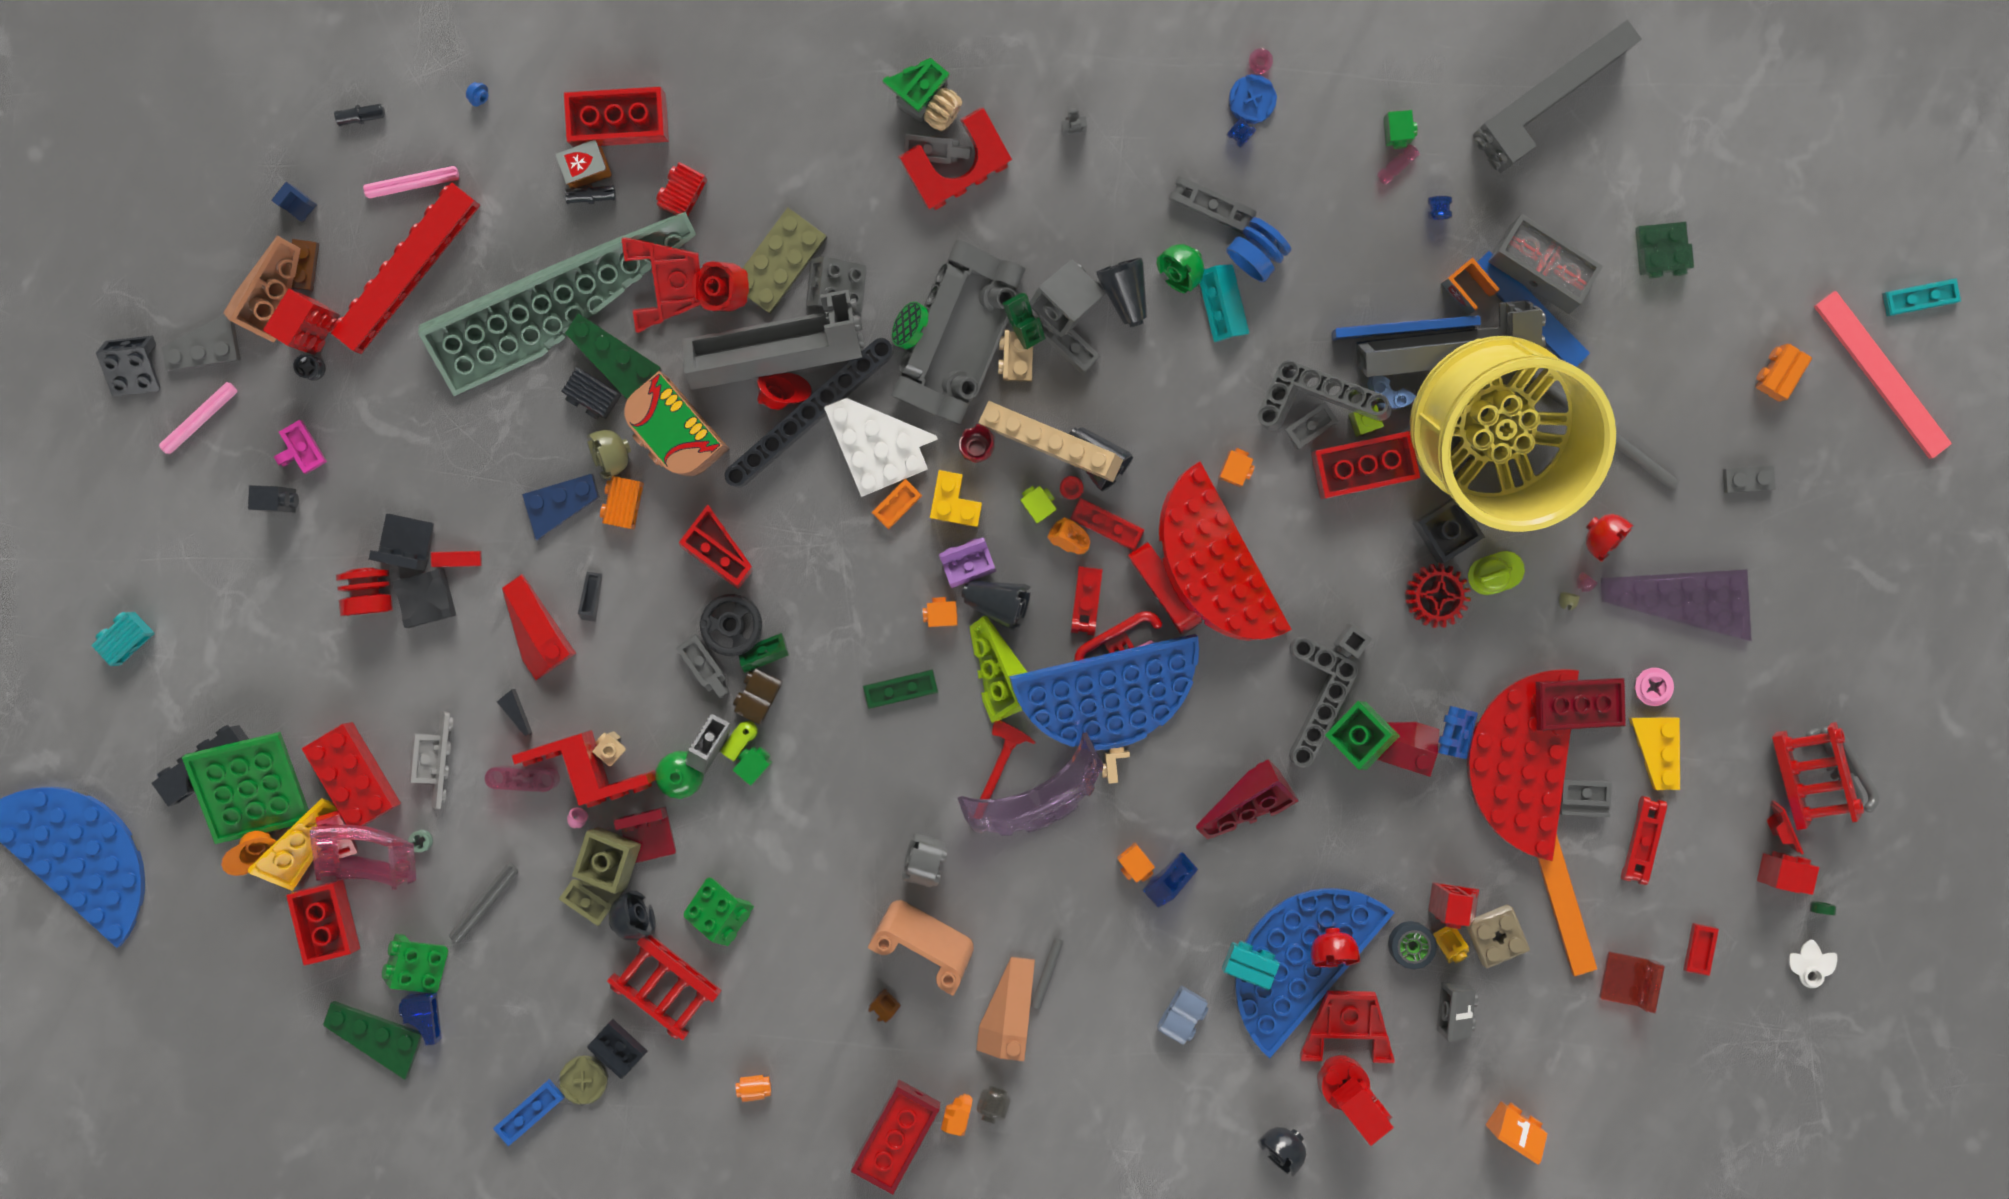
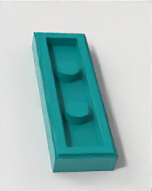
M1957 278L1882 293L1887 317L1961 302Z

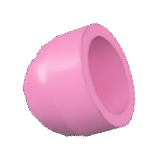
M572 808L567 816V823L571 828H582L586 824L588 814L582 808Z

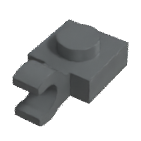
M1078 108L1069 109L1068 117L1062 121L1061 129L1063 136L1087 131L1086 116L1080 117Z

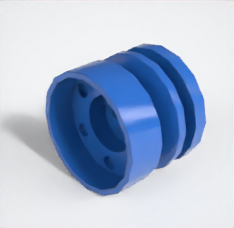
M1254 217L1249 222L1250 227L1247 226L1243 229L1246 239L1236 237L1226 248V252L1245 273L1257 281L1265 282L1275 271V267L1270 260L1281 263L1284 260L1283 255L1287 256L1291 252V246L1273 226L1262 219Z

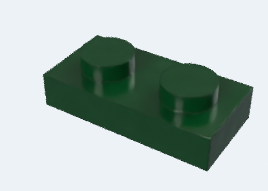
M780 633L757 642L751 650L738 656L741 668L745 673L789 656L785 638Z

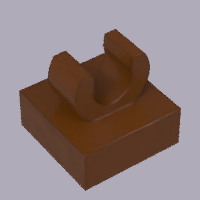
M884 988L871 1002L868 1011L872 1012L874 1010L879 1016L877 1021H884L886 1023L894 1016L901 1005Z

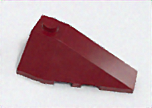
M1387 722L1400 737L1377 760L1431 777L1438 755L1440 729L1419 722Z
M1267 759L1249 770L1196 825V829L1206 839H1211L1235 830L1237 824L1247 821L1250 824L1257 822L1256 817L1264 814L1276 815L1299 802L1280 770Z

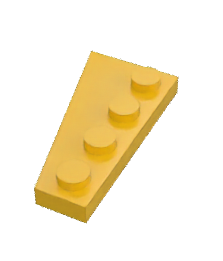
M321 798L248 868L249 874L293 891L325 843L317 827L316 817L337 811L334 803Z

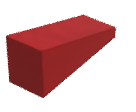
M481 551L431 552V567L482 566Z

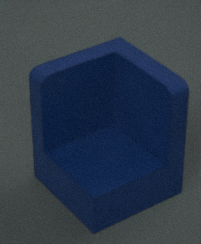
M288 182L284 183L271 200L301 222H304L317 206V203Z

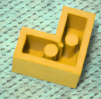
M938 471L930 514L931 519L978 527L982 503L959 499L963 474Z

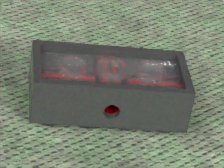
M1522 213L1509 226L1488 261L1568 314L1581 305L1603 267Z

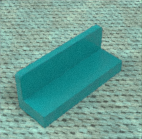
M1215 265L1205 269L1200 287L1214 342L1249 334L1233 265Z

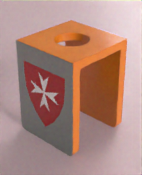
M1474 258L1464 263L1441 283L1468 315L1476 311L1478 307L1454 280L1464 269L1467 270L1489 297L1500 290Z

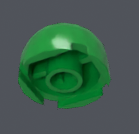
M1185 244L1172 245L1161 253L1156 261L1159 273L1162 274L1164 272L1169 278L1165 282L1180 293L1191 292L1201 282L1205 271L1201 253L1197 249Z
M675 751L667 754L656 767L655 780L657 787L670 798L683 799L690 797L700 789L704 781V773L686 765L687 751Z

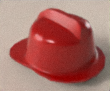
M778 373L758 377L757 380L759 387L757 402L774 410H781L789 403L804 402L810 397L812 392L807 380L793 373Z

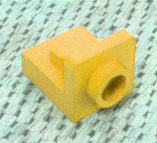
M1444 927L1433 934L1448 963L1454 961L1456 964L1467 958L1469 946L1458 929Z

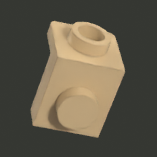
M613 731L608 734L603 733L595 742L597 746L592 752L610 767L626 751V748L619 742L621 737Z
M1124 747L1109 749L1110 752L1105 753V763L1101 764L1102 777L1107 778L1108 783H1118L1116 758L1130 757V752L1128 750L1124 751Z

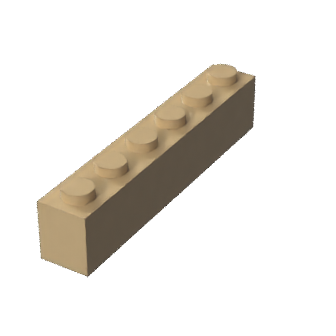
M988 401L979 421L981 425L988 427L989 430L1111 482L1114 481L1123 462V459L1113 452Z

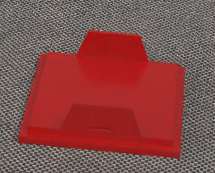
M1772 800L1770 805L1774 814L1766 821L1773 836L1779 835L1782 844H1788L1797 853L1804 854L1785 809Z

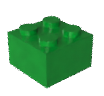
M1357 701L1325 734L1358 770H1367L1400 737L1364 701Z

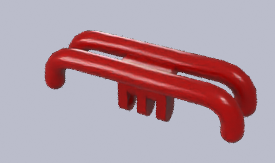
M1142 611L1136 613L1082 644L1074 655V661L1083 660L1087 653L1105 644L1109 653H1113L1118 649L1119 651L1124 650L1123 646L1126 644L1128 649L1134 648L1125 631L1143 621H1147L1153 628L1159 629L1162 627V621L1152 612Z

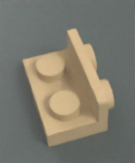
M1005 330V336H1001L999 341V350H1004V360H999L998 374H1003V380L1032 382L1033 347L1028 350L1024 349L1015 332Z

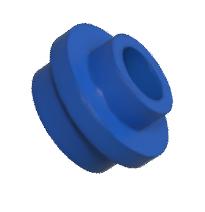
M474 82L466 90V98L475 107L484 104L488 99V87L483 83Z

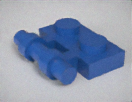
M1453 706L1449 707L1448 715H1445L1443 721L1446 722L1443 735L1439 737L1438 741L1440 743L1438 753L1467 759L1478 715L1477 712Z

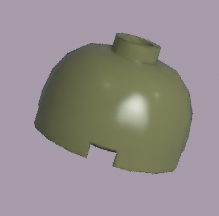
M610 430L597 431L587 435V438L591 439L587 443L595 466H601L603 469L600 472L602 478L605 480L620 474L627 466V453L631 452L628 441L626 439L622 440L617 433Z

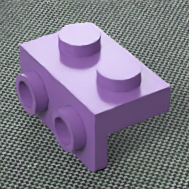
M984 538L972 539L964 545L950 547L939 554L951 588L997 572Z

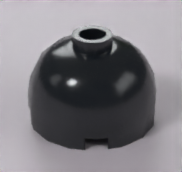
M631 890L623 894L613 902L609 910L610 928L624 940L636 941L652 934L650 932L656 926L652 906L646 907L643 899L646 897L638 891Z
M1275 1127L1267 1131L1258 1140L1262 1150L1265 1148L1269 1150L1270 1156L1267 1157L1286 1174H1289L1291 1171V1176H1294L1305 1162L1307 1154L1306 1148L1302 1143L1304 1138L1295 1129L1290 1131L1284 1127Z

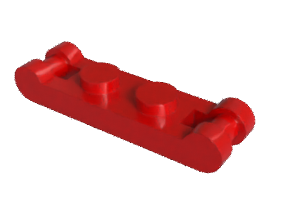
M1640 797L1626 863L1621 872L1622 880H1635L1638 884L1642 885L1649 883L1667 810L1666 801L1658 800L1655 802L1651 801L1649 797ZM1649 810L1655 812L1654 818L1648 817ZM1636 864L1642 865L1640 871H1635Z

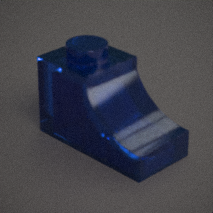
M1181 852L1164 869L1154 875L1143 888V892L1159 908L1173 900L1199 869Z
M437 992L410 994L401 999L399 1015L403 1017V1024L409 1023L416 1027L423 1036L425 1046L438 1043L442 1039Z

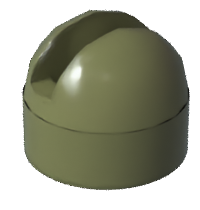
M1560 592L1559 605L1562 609H1566L1568 605V610H1573L1577 607L1580 596L1568 592Z

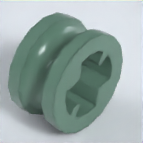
M426 830L416 831L408 838L410 849L418 853L428 850L433 844L432 835ZM417 835H420V838H425L426 841L423 842L424 847H421V844L417 846L415 842L418 840Z

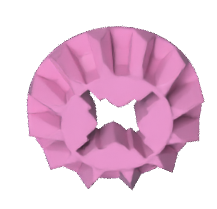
M1651 667L1643 670L1636 678L1634 689L1636 690L1637 698L1644 704L1659 706L1671 698L1674 691V683L1671 676L1665 670ZM1649 680H1651L1654 683L1660 682L1658 683L1659 685L1656 687L1657 693L1654 691H1647L1650 687Z

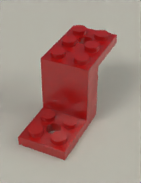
M592 730L511 755L514 765L522 762L523 767L543 761V755L546 756V760L563 755L578 805L586 804L587 808L607 801L606 797L608 796L610 800H615L629 794L631 789H633L634 793L652 787L651 782L655 781V770L609 784L602 760L592 752L597 746Z

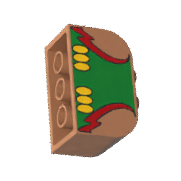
M660 371L638 388L626 402L624 410L625 419L635 433L632 437L641 447L644 446L651 451L648 455L656 465L664 466L671 472L689 477L699 475L729 450V447L670 378Z

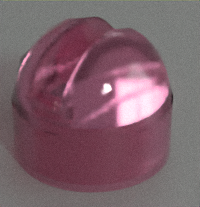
M1584 572L1576 580V586L1578 589L1582 588V592H1590L1598 584Z

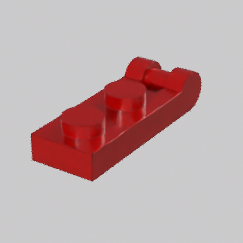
M1078 567L1071 633L1078 634L1079 631L1095 636L1103 569ZM1080 615L1089 616V622H1079Z

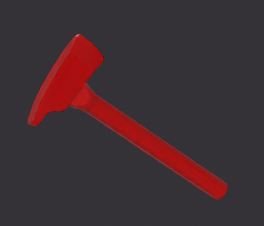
M1002 720L994 722L992 735L1004 738V745L969 821L977 826L1012 750L1017 744H1022L1023 742L1036 743L1029 735Z

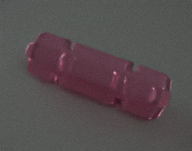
M1409 145L1403 151L1404 154L1400 153L1386 166L1387 169L1383 168L1377 174L1381 183L1388 184L1393 179V175L1397 176L1410 164V160L1414 161L1420 153L1415 146Z

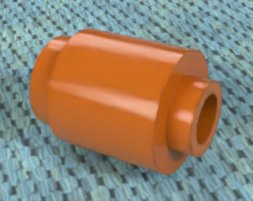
M763 1075L740 1077V1083H736L737 1098L741 1097L742 1102L763 1100L767 1096H771L770 1077H764Z

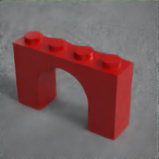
M980 107L960 119L975 150L973 164L965 174L956 178L941 176L933 168L921 145H916L898 156L926 208L937 210L947 204L945 200L954 195L957 198L966 193V187L974 183L977 186L988 179L987 175L991 172L999 173L1009 167L1007 163L1012 158L984 108Z

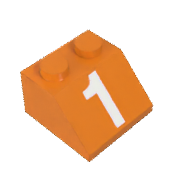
M1500 1101L1487 1121L1486 1126L1497 1139L1539 1165L1548 1134L1542 1128L1543 1123L1531 1115L1529 1118L1521 1114L1523 1110L1510 1102L1509 1105H1506Z

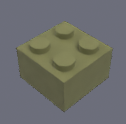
M601 827L586 831L572 876L614 894L627 889L641 844Z

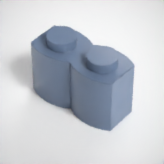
M1181 985L1158 1022V1031L1182 1045L1187 1040L1191 1041L1196 1032L1195 1024L1198 1020L1202 1021L1208 1012L1206 999Z

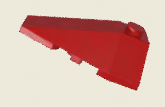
M523 574L502 587L522 661L535 680L540 679L577 654Z

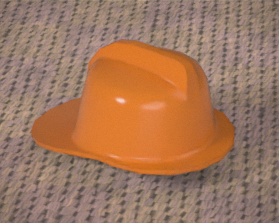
M248 832L240 839L239 845L230 849L223 856L221 862L223 871L234 876L248 874V868L277 841L271 838L269 832Z

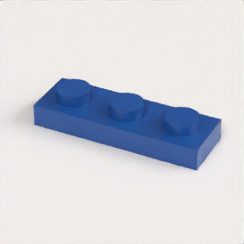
M548 1079L493 1129L509 1147L563 1100L565 1096Z

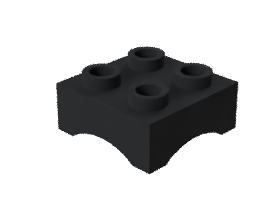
M437 569L392 581L399 600L404 628H411L457 616L444 569Z

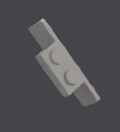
M446 711L440 712L438 735H413L409 782L434 783L432 794V807L434 809H441V803H445L446 789H443V781L448 777V765H445L446 756H449L451 743L447 739L448 732H451L453 727V718Z

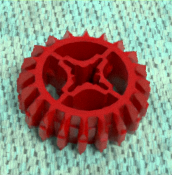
M1439 563L1437 570L1434 564H1429L1428 570L1425 567L1420 568L1421 575L1418 573L1412 574L1416 582H1407L1413 588L1412 590H1405V594L1411 595V599H1406L1405 603L1413 604L1408 609V612L1413 613L1417 611L1414 616L1415 620L1418 621L1423 617L1422 625L1427 626L1431 620V628H1437L1438 622L1441 628H1446L1447 621L1451 625L1456 623L1454 616L1458 619L1463 618L1459 610H1468V607L1463 605V602H1469L1471 598L1464 597V593L1470 592L1471 589L1463 588L1462 586L1467 583V579L1458 580L1461 576L1460 571H1456L1452 575L1453 566H1448L1445 570L1444 564ZM1436 576V581H1433V585L1429 590H1421L1423 584L1429 578ZM1444 578L1452 584L1455 594L1449 593L1446 590V582H1443ZM1439 591V593H1442L1443 596H1448V598L1437 599L1427 594H1434ZM1420 597L1429 601L1432 614L1423 608ZM1454 601L1453 606L1448 612L1439 615L1445 602Z

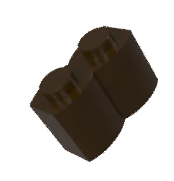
M758 668L754 672L749 671L744 680V684L747 686L743 694L739 692L733 702V705L736 706L734 712L759 725L762 724L783 681Z

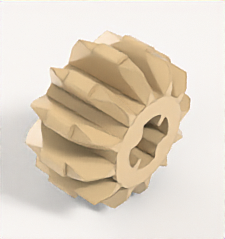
M946 87L938 90L926 108L924 114L925 121L932 128L939 131L947 129L962 106L961 98L957 93Z

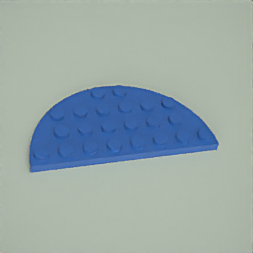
M1196 634L1013 675L1009 676L1014 695L1022 710L1031 722L1049 737L1071 747L1078 746L1090 748L1091 750L1120 748L1147 737L1148 733L1160 725L1163 726L1181 707L1193 684L1192 679L1199 661V640Z
M31 788L1 798L0 842L116 948L120 947L128 938L137 922L136 918L140 906L143 905L145 893V872L140 851H137L131 838L132 833L122 819L94 797L86 796L67 788Z
M1322 888L1302 892L1285 899L1270 909L1256 923L1245 942L1252 945V950L1261 953L1263 949L1275 954L1274 959H1277L1280 963L1270 990L1235 977V993L1240 1016L1247 1031L1268 1058L1272 1057L1325 995L1326 991L1332 987L1350 966H1346L1345 963L1338 964V967H1315L1312 965L1311 946L1313 941L1319 935L1326 934L1325 929L1340 928L1341 933H1347L1355 939L1360 954L1393 916L1394 911L1380 901L1360 892L1339 888Z

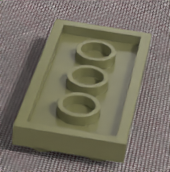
M787 207L743 267L748 273L749 292L747 297L771 314L824 243L827 236Z

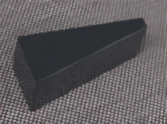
M586 573L578 610L581 620L596 622L602 581L601 573Z
M511 689L497 703L524 736H529L532 733L516 689Z

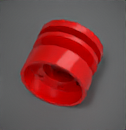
M371 567L351 569L342 574H337L336 581H348V585L337 587V591L349 592L350 596L338 600L340 616L393 611L391 595L380 594L379 589L390 586V582H378V578L389 576V570Z

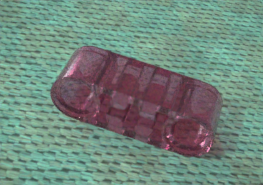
M499 765L490 768L485 774V783L492 789L547 792L556 788L560 782L559 773L552 768ZM496 771L502 773V783L495 781L494 773ZM543 774H548L551 777L550 786L543 784ZM522 775L524 778L533 777V780L523 782L521 779L512 780V777Z

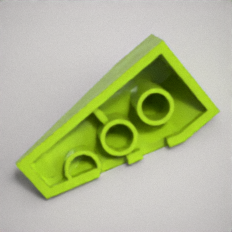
M983 616L969 626L974 655L979 658L981 669L977 671L978 678L983 680L984 692L981 693L982 701L991 723L1022 711L1012 690L1009 676L1026 673L1027 671L989 618Z

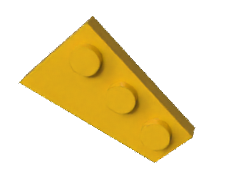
M1629 718L1637 737L1638 747H1640L1645 760L1644 764L1652 788L1654 790H1680V718Z

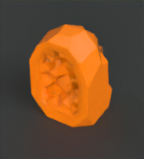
M1068 518L1055 522L1047 536L1053 545L1078 555L1087 552L1090 546V538L1086 531Z
M964 1093L954 1098V1101L946 1106L941 1130L958 1136L965 1134L973 1101L970 1095Z

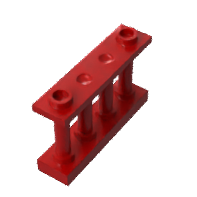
M1833 722L1827 727L1829 733L1792 739V737H1788L1786 730L1776 732L1772 736L1796 830L1807 829L1813 818L1850 813L1852 822H1858L1862 816L1861 814L1864 813L1863 803L1861 799L1856 797L1842 744L1845 743L1844 732L1842 728L1838 729L1837 722ZM1831 742L1835 755L1833 757L1798 762V760H1794L1792 751L1799 747ZM1838 766L1841 780L1810 785L1800 783L1798 774H1801V771ZM1844 789L1847 800L1846 804L1812 809L1810 806L1807 807L1805 798L1809 794Z
M650 934L638 940L636 944L640 946V952L619 977L614 973L607 982L615 993L625 995L667 1028L666 1031L671 1037L675 1039L680 1038L683 1041L690 1032L684 1028L704 1001L709 1000L713 1003L722 990ZM653 956L659 961V966L638 992L627 982L645 959ZM671 970L678 976V981L661 1003L656 1006L646 997L663 975ZM690 985L697 990V996L679 1019L675 1021L665 1012L685 986Z

